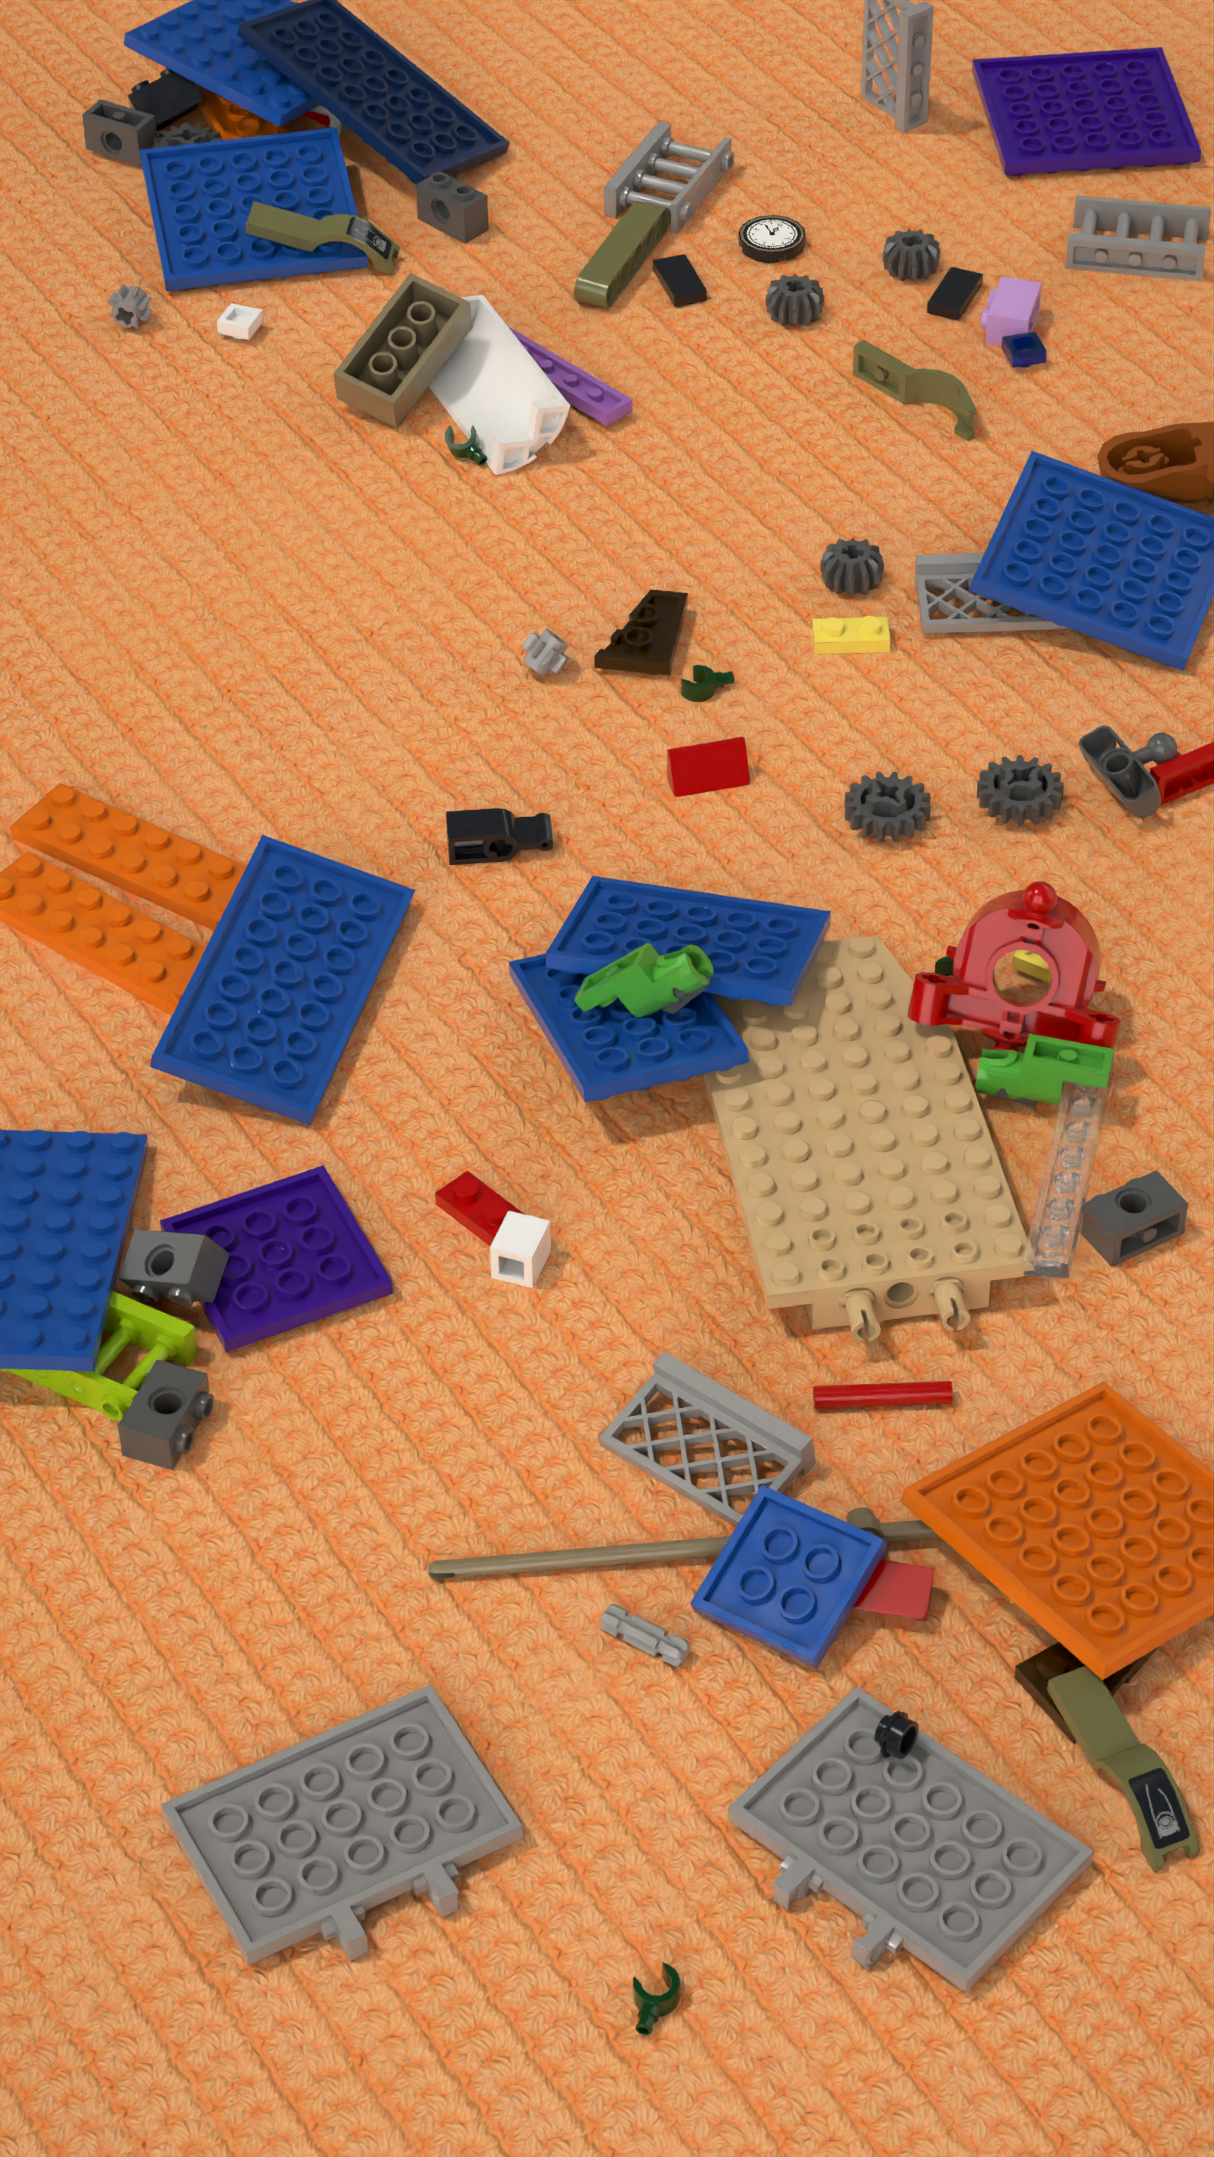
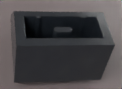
M168 68L160 73L161 78L151 83L145 80L132 87V93L128 95L130 108L155 115L157 131L205 106L204 99L195 82Z

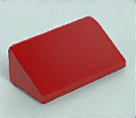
M744 736L667 749V780L675 797H682L748 785L750 783V774Z
M881 1560L853 1608L927 1619L935 1568Z

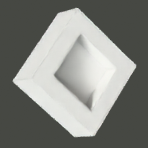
M231 303L217 320V331L219 334L229 335L236 339L250 340L264 321L263 310Z

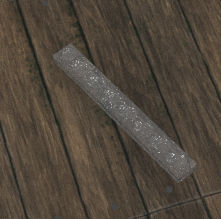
M1114 1057L1107 1089L1094 1086L1086 1087L1067 1081L1064 1083L1023 1259V1273L1026 1276H1040L1049 1279L1056 1277L1069 1278L1114 1074Z

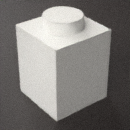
M508 1211L490 1246L491 1278L533 1288L551 1252L550 1221L532 1215Z

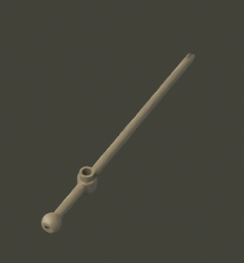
M864 1507L853 1509L846 1517L847 1523L883 1538L885 1542L940 1538L922 1520L880 1523L874 1516L873 1511ZM730 1536L438 1560L429 1564L428 1574L433 1579L442 1580L715 1557L720 1555Z

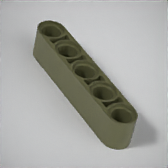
M634 201L577 277L574 288L575 300L610 309L665 235L670 218L669 209Z

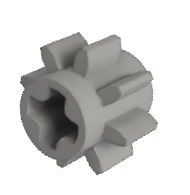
M123 284L118 293L113 292L108 301V304L113 306L109 316L113 317L121 327L134 326L138 329L142 321H147L153 311L147 307L151 297L147 296L139 286L127 287Z
M545 629L541 635L535 631L532 632L521 646L528 652L523 661L545 677L550 670L556 674L559 673L570 659L563 654L568 644L548 629Z

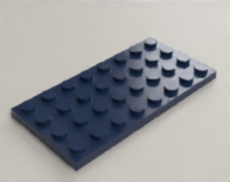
M307 0L241 23L237 35L250 48L261 54L274 68L285 74L297 87L308 93L320 106L326 108L343 125L350 128L367 145L373 147L390 164L397 167L415 184L438 171L451 176L507 153L510 145L508 140L337 0Z

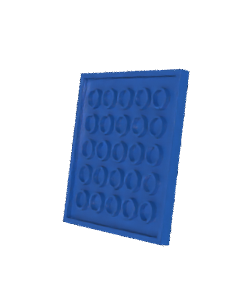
M192 0L125 33L124 46L279 127L319 106L314 98L303 89L297 87L291 79L280 70L274 68L267 59L250 48L237 35L241 23L298 4V2L291 0Z
M336 127L139 150L166 291L368 267L367 254L355 245L342 241L326 242L317 246L312 252L245 233L246 223L254 201L318 220L335 214L355 215L358 217Z
M1031 451L972 579L969 591L979 594L986 599L995 600L1016 608L1021 612L1046 619L1056 625L1086 634L1091 638L1105 641L1129 652L1161 662L1166 666H1172L1184 671L1214 595V517Z

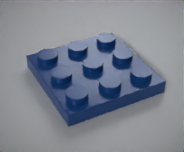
M761 1485L690 1605L694 1612L817 1669L888 1546L883 1538Z

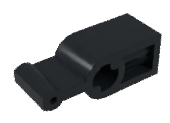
M502 808L446 812L449 865L502 862L513 858L518 853V850L539 849L541 851H548L553 849L550 814L539 813L532 817L515 818L511 811Z

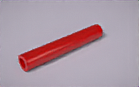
M951 1381L813 1386L814 1409L952 1404L953 1402Z

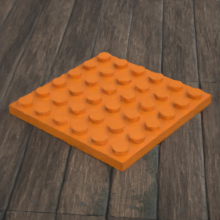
M1104 1381L904 1488L901 1503L1102 1680L1214 1614V1472Z

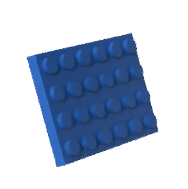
M592 876L547 950L546 968L557 969L565 974L583 973L591 975L648 942L660 956L681 950L692 944L703 950L714 968L710 983L702 992L722 995L731 1000L744 998L763 1001L770 1006H791L830 927L831 911Z
M546 953L508 962L511 979L584 1102L606 1100L613 1095L634 1090L643 1091L655 1085L671 1081H685L696 1075L713 1071H727L734 1066L749 1063L747 1046L711 993L701 992L674 1014L660 1009L651 1015L636 1017L625 1007L619 998L606 1007L597 1005L583 1012L574 999L584 979L589 974H565L557 969L546 968Z

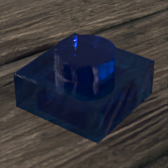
M1036 331L1002 337V350L1012 368L1046 363L1047 350Z

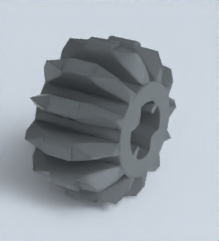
M910 229L907 232L895 231L894 236L887 237L886 244L884 245L882 260L884 269L889 271V276H899L900 281L911 279L915 282L918 278L926 280L929 275L936 273L939 266L941 252L939 242L934 240L933 234H923V230L917 232Z
M796 274L790 277L781 275L780 280L771 281L770 288H768L766 295L767 312L770 314L771 320L780 321L781 326L787 324L794 327L799 324L809 326L810 321L819 320L822 306H824L823 289L820 287L819 281L810 280L809 275L802 277Z
M854 537L851 541L838 539L836 544L827 545L820 564V572H822L825 587L835 588L836 594L849 593L851 597L854 593L866 595L868 589H877L878 583L882 580V574H884L883 556L879 552V546L869 545L867 539L855 541Z

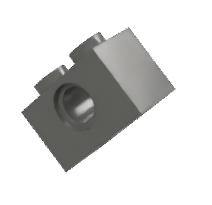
M101 99L82 115L87 150L100 153L103 156L121 159L130 164L141 165L139 150L153 148L154 137H157L155 115Z
M441 171L416 184L418 220L465 244L489 230L488 197L486 194Z
M1156 1170L1141 1178H1134L1125 1185L1108 1193L1099 1194L1084 1203L1081 1234L1107 1263L1113 1267L1184 1234L1188 1203Z
M135 1230L118 1279L133 1289L132 1294L136 1298L146 1302L157 1303L159 1298H163L185 1306H192L194 1301L213 1303L230 1253L202 1234Z
M156 1360L118 1425L122 1456L173 1470L181 1455L187 1454L190 1451L194 1442L195 1431L201 1420L206 1421L211 1414L214 1396L209 1392L207 1373Z

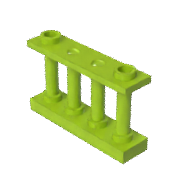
M112 1291L109 1312L104 1331L112 1335L99 1349L94 1372L1 1368L0 1371L14 1373L103 1412L111 1420L120 1421L156 1360H174L188 1366L198 1355L195 1326ZM127 1344H137L150 1350L122 1384L102 1376V1373Z

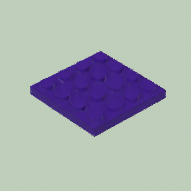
M324 1165L160 1220L161 1232L206 1235L230 1253L214 1302H199L225 1352L393 1294L390 1277Z

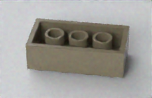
M410 273L335 371L334 381L337 399L397 429L471 330L470 302Z

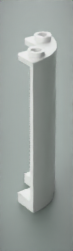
M483 295L460 297L470 302L472 328L430 383L429 388L468 439L471 437L472 425L474 426L480 441L479 447L482 449V453L487 456V465L495 475L504 474L521 468L537 458L534 453L546 442L552 444L567 419L570 405Z

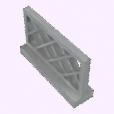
M864 0L861 98L895 119V128L905 133L928 122L933 6L925 1L915 5L909 0H881L884 7L881 11L877 0ZM895 7H897V8H899V9L902 10V11L900 12V16H899V14H898V12H897V10H896ZM885 14L888 15L893 25V32H891L889 25L884 17ZM875 22L883 36L881 40L875 30ZM896 35H897L898 38H899L898 44H897V42H896V40H895V38H894V36H896ZM884 43H886L893 57L891 61L883 47ZM874 51L882 66L880 69L874 59ZM894 64L897 66V74L893 67ZM885 72L892 86L890 90L881 74ZM873 80L881 96L873 92ZM893 93L896 95V103L892 96Z
M984 553L916 555L914 585L918 596L922 633L1070 629L1029 613H1024L1022 617H1011L1006 612L1013 607L1002 603L995 608L985 602L987 599L979 594L975 596L966 591L970 588ZM942 590H945V591H946V592H944L942 595H940L939 597H937V596L933 595L932 593L928 592V591H942ZM957 597L966 602V604L957 609L947 602ZM976 608L987 616L984 618H973L968 614ZM937 610L949 616L947 619L930 620L929 618Z
M665 1351L653 1363L655 1373L599 1437L600 1446L734 1527L738 1525L743 1515L729 1507L727 1497L754 1492L756 1495L761 1485L783 1493L799 1473L805 1476L816 1463L813 1440L810 1436ZM657 1391L673 1400L674 1409L647 1414L646 1404ZM701 1416L710 1422L711 1431L684 1435L681 1421L683 1419ZM676 1421L679 1436L651 1441L649 1425ZM644 1426L646 1442L626 1445L617 1439L625 1429ZM738 1438L747 1444L748 1453L727 1457L720 1456L718 1441ZM713 1442L715 1459L688 1463L686 1447ZM681 1448L683 1464L662 1467L654 1460L653 1452ZM775 1460L785 1466L778 1477L758 1480L756 1463ZM744 1465L751 1466L753 1481L725 1485L723 1469ZM718 1470L720 1486L699 1489L691 1484V1474ZM718 1498H722L723 1503L720 1502V1501L717 1500V1499H718Z

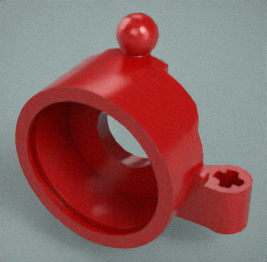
M1044 881L1031 883L1025 890L1000 895L987 902L973 915L965 928L958 946L948 945L946 955L954 960L953 977L930 972H921L915 975L907 1017L917 1023L930 1026L943 1024L963 1025L980 1029L984 1036L997 1042L990 1049L1020 1052L1018 1047H1026L1029 1034L1111 1049L1115 1048L1120 1020L1111 1014L1087 1009L1093 992L1104 991L1106 981L1098 980L1101 955L1094 929L1086 917L1074 905L1057 896L1054 888ZM1015 950H1028L1038 954L1048 964L1052 974L1049 991L1040 999L1031 1002H1017L1006 997L999 990L994 978L997 961L1005 954Z

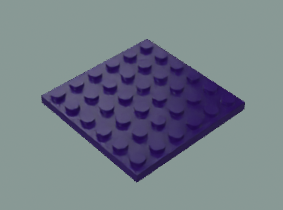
M1162 47L972 60V73L1005 175L1021 176L1026 173L1038 172L1053 174L1058 171L1068 170L1089 171L1098 168L1121 169L1128 166L1153 167L1159 164L1185 165L1189 162H1200L1201 149Z

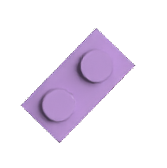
M1001 276L997 289H991L988 309H983L981 317V329L986 330L985 344L1027 349L1040 312L1042 282Z

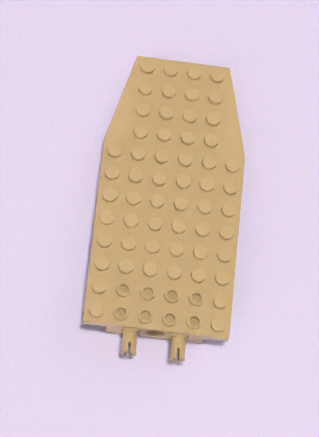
M860 936L853 939L822 942L791 1006H770L763 1001L744 998L731 1000L722 995L712 994L747 1046L749 1063L734 1066L727 1071H713L704 1074V1081L767 1308L774 1309L805 1305L812 1330L850 1325L853 1339L860 1343H864L861 1329H865L868 1342L875 1340L880 1335L881 1328L877 1321L939 1313L941 1324L948 1331H953V1324L950 1318L953 1317L957 1330H961L970 1322V1315L967 1310L989 1307L991 1280L1030 1276L1035 1273V1260L956 1037L947 1024L939 1026L924 1025L907 1017L914 982L878 936Z

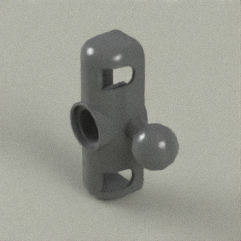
M1106 725L1096 728L1079 740L1078 745L1084 759L1090 763L1093 770L1108 786L1111 796L1119 800L1132 816L1146 818L1158 810L1162 801L1161 792L1156 780L1143 765L1151 761L1162 764L1175 757L1178 746L1171 735L1164 732L1154 734L1148 740L1146 747L1131 752L1115 731Z

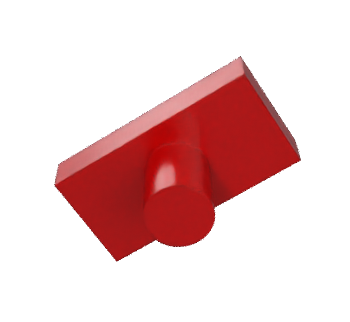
M1214 742L1183 755L1177 751L1173 759L1162 764L1156 763L1157 766L1150 768V774L1156 780L1161 792V805L1214 783Z

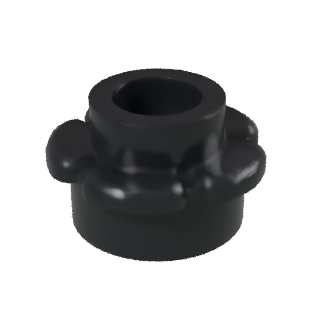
M901 1711L895 1712L892 1716L885 1715L879 1722L874 1736L875 1742L881 1748L880 1755L884 1758L892 1755L896 1758L904 1759L916 1742L918 1723L908 1719L907 1713Z

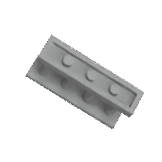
M659 121L604 186V216L617 218L625 207H629L634 201L666 207L671 214V232L678 233L684 224L692 219L693 213L726 172L731 171L735 158L734 153L731 152V138L725 137L714 151L674 142V138H671V124ZM674 155L703 162V165L696 167L667 160L666 158ZM659 171L688 178L690 181L684 184L652 175ZM647 188L676 195V198L671 201L639 193V191Z
M1076 195L1073 228H1080L1082 230L1081 233L1069 232L1066 269L1202 281L1206 245L1196 244L1197 239L1208 240L1211 207ZM1095 230L1113 231L1115 236L1095 235ZM1129 233L1149 235V240L1128 237ZM1163 236L1183 238V243L1162 241Z

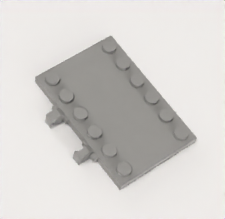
M428 1685L161 1804L165 1821L248 1965L321 1932L326 1941L336 1936L340 1947L351 1961L368 1953L367 1935L359 1923L366 1919L365 1911L413 1889L416 1896L427 1891L431 1903L443 1918L460 1910L457 1900L459 1891L453 1883L459 1879L458 1868L523 1839L522 1824L432 1685Z
M856 1686L728 1807V1820L783 1859V1862L780 1864V1871L783 1873L773 1882L775 1888L772 1900L789 1911L790 1903L795 1899H803L809 1888L817 1894L824 1889L863 1917L862 1927L867 1930V1934L862 1939L853 1940L851 1951L852 1959L868 1970L884 1956L887 1949L896 1954L904 1947L966 1993L1092 1864L1094 1850L919 1729L916 1742L904 1759H899L892 1755L888 1758L882 1757L880 1755L881 1748L874 1740L875 1731L885 1715L892 1716L895 1712Z

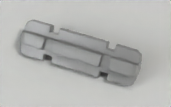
M617 1604L609 1605L601 1617V1628L616 1637L623 1634L622 1640L655 1657L659 1656V1653L662 1654L661 1660L675 1667H680L688 1658L690 1653L689 1641L676 1634H671L669 1637L667 1636L668 1630L636 1614H633L632 1617L628 1616L630 1611Z

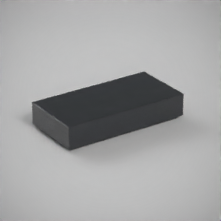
M685 254L653 260V271L674 307L707 300V289Z
M950 267L927 302V313L960 320L982 286L983 274Z

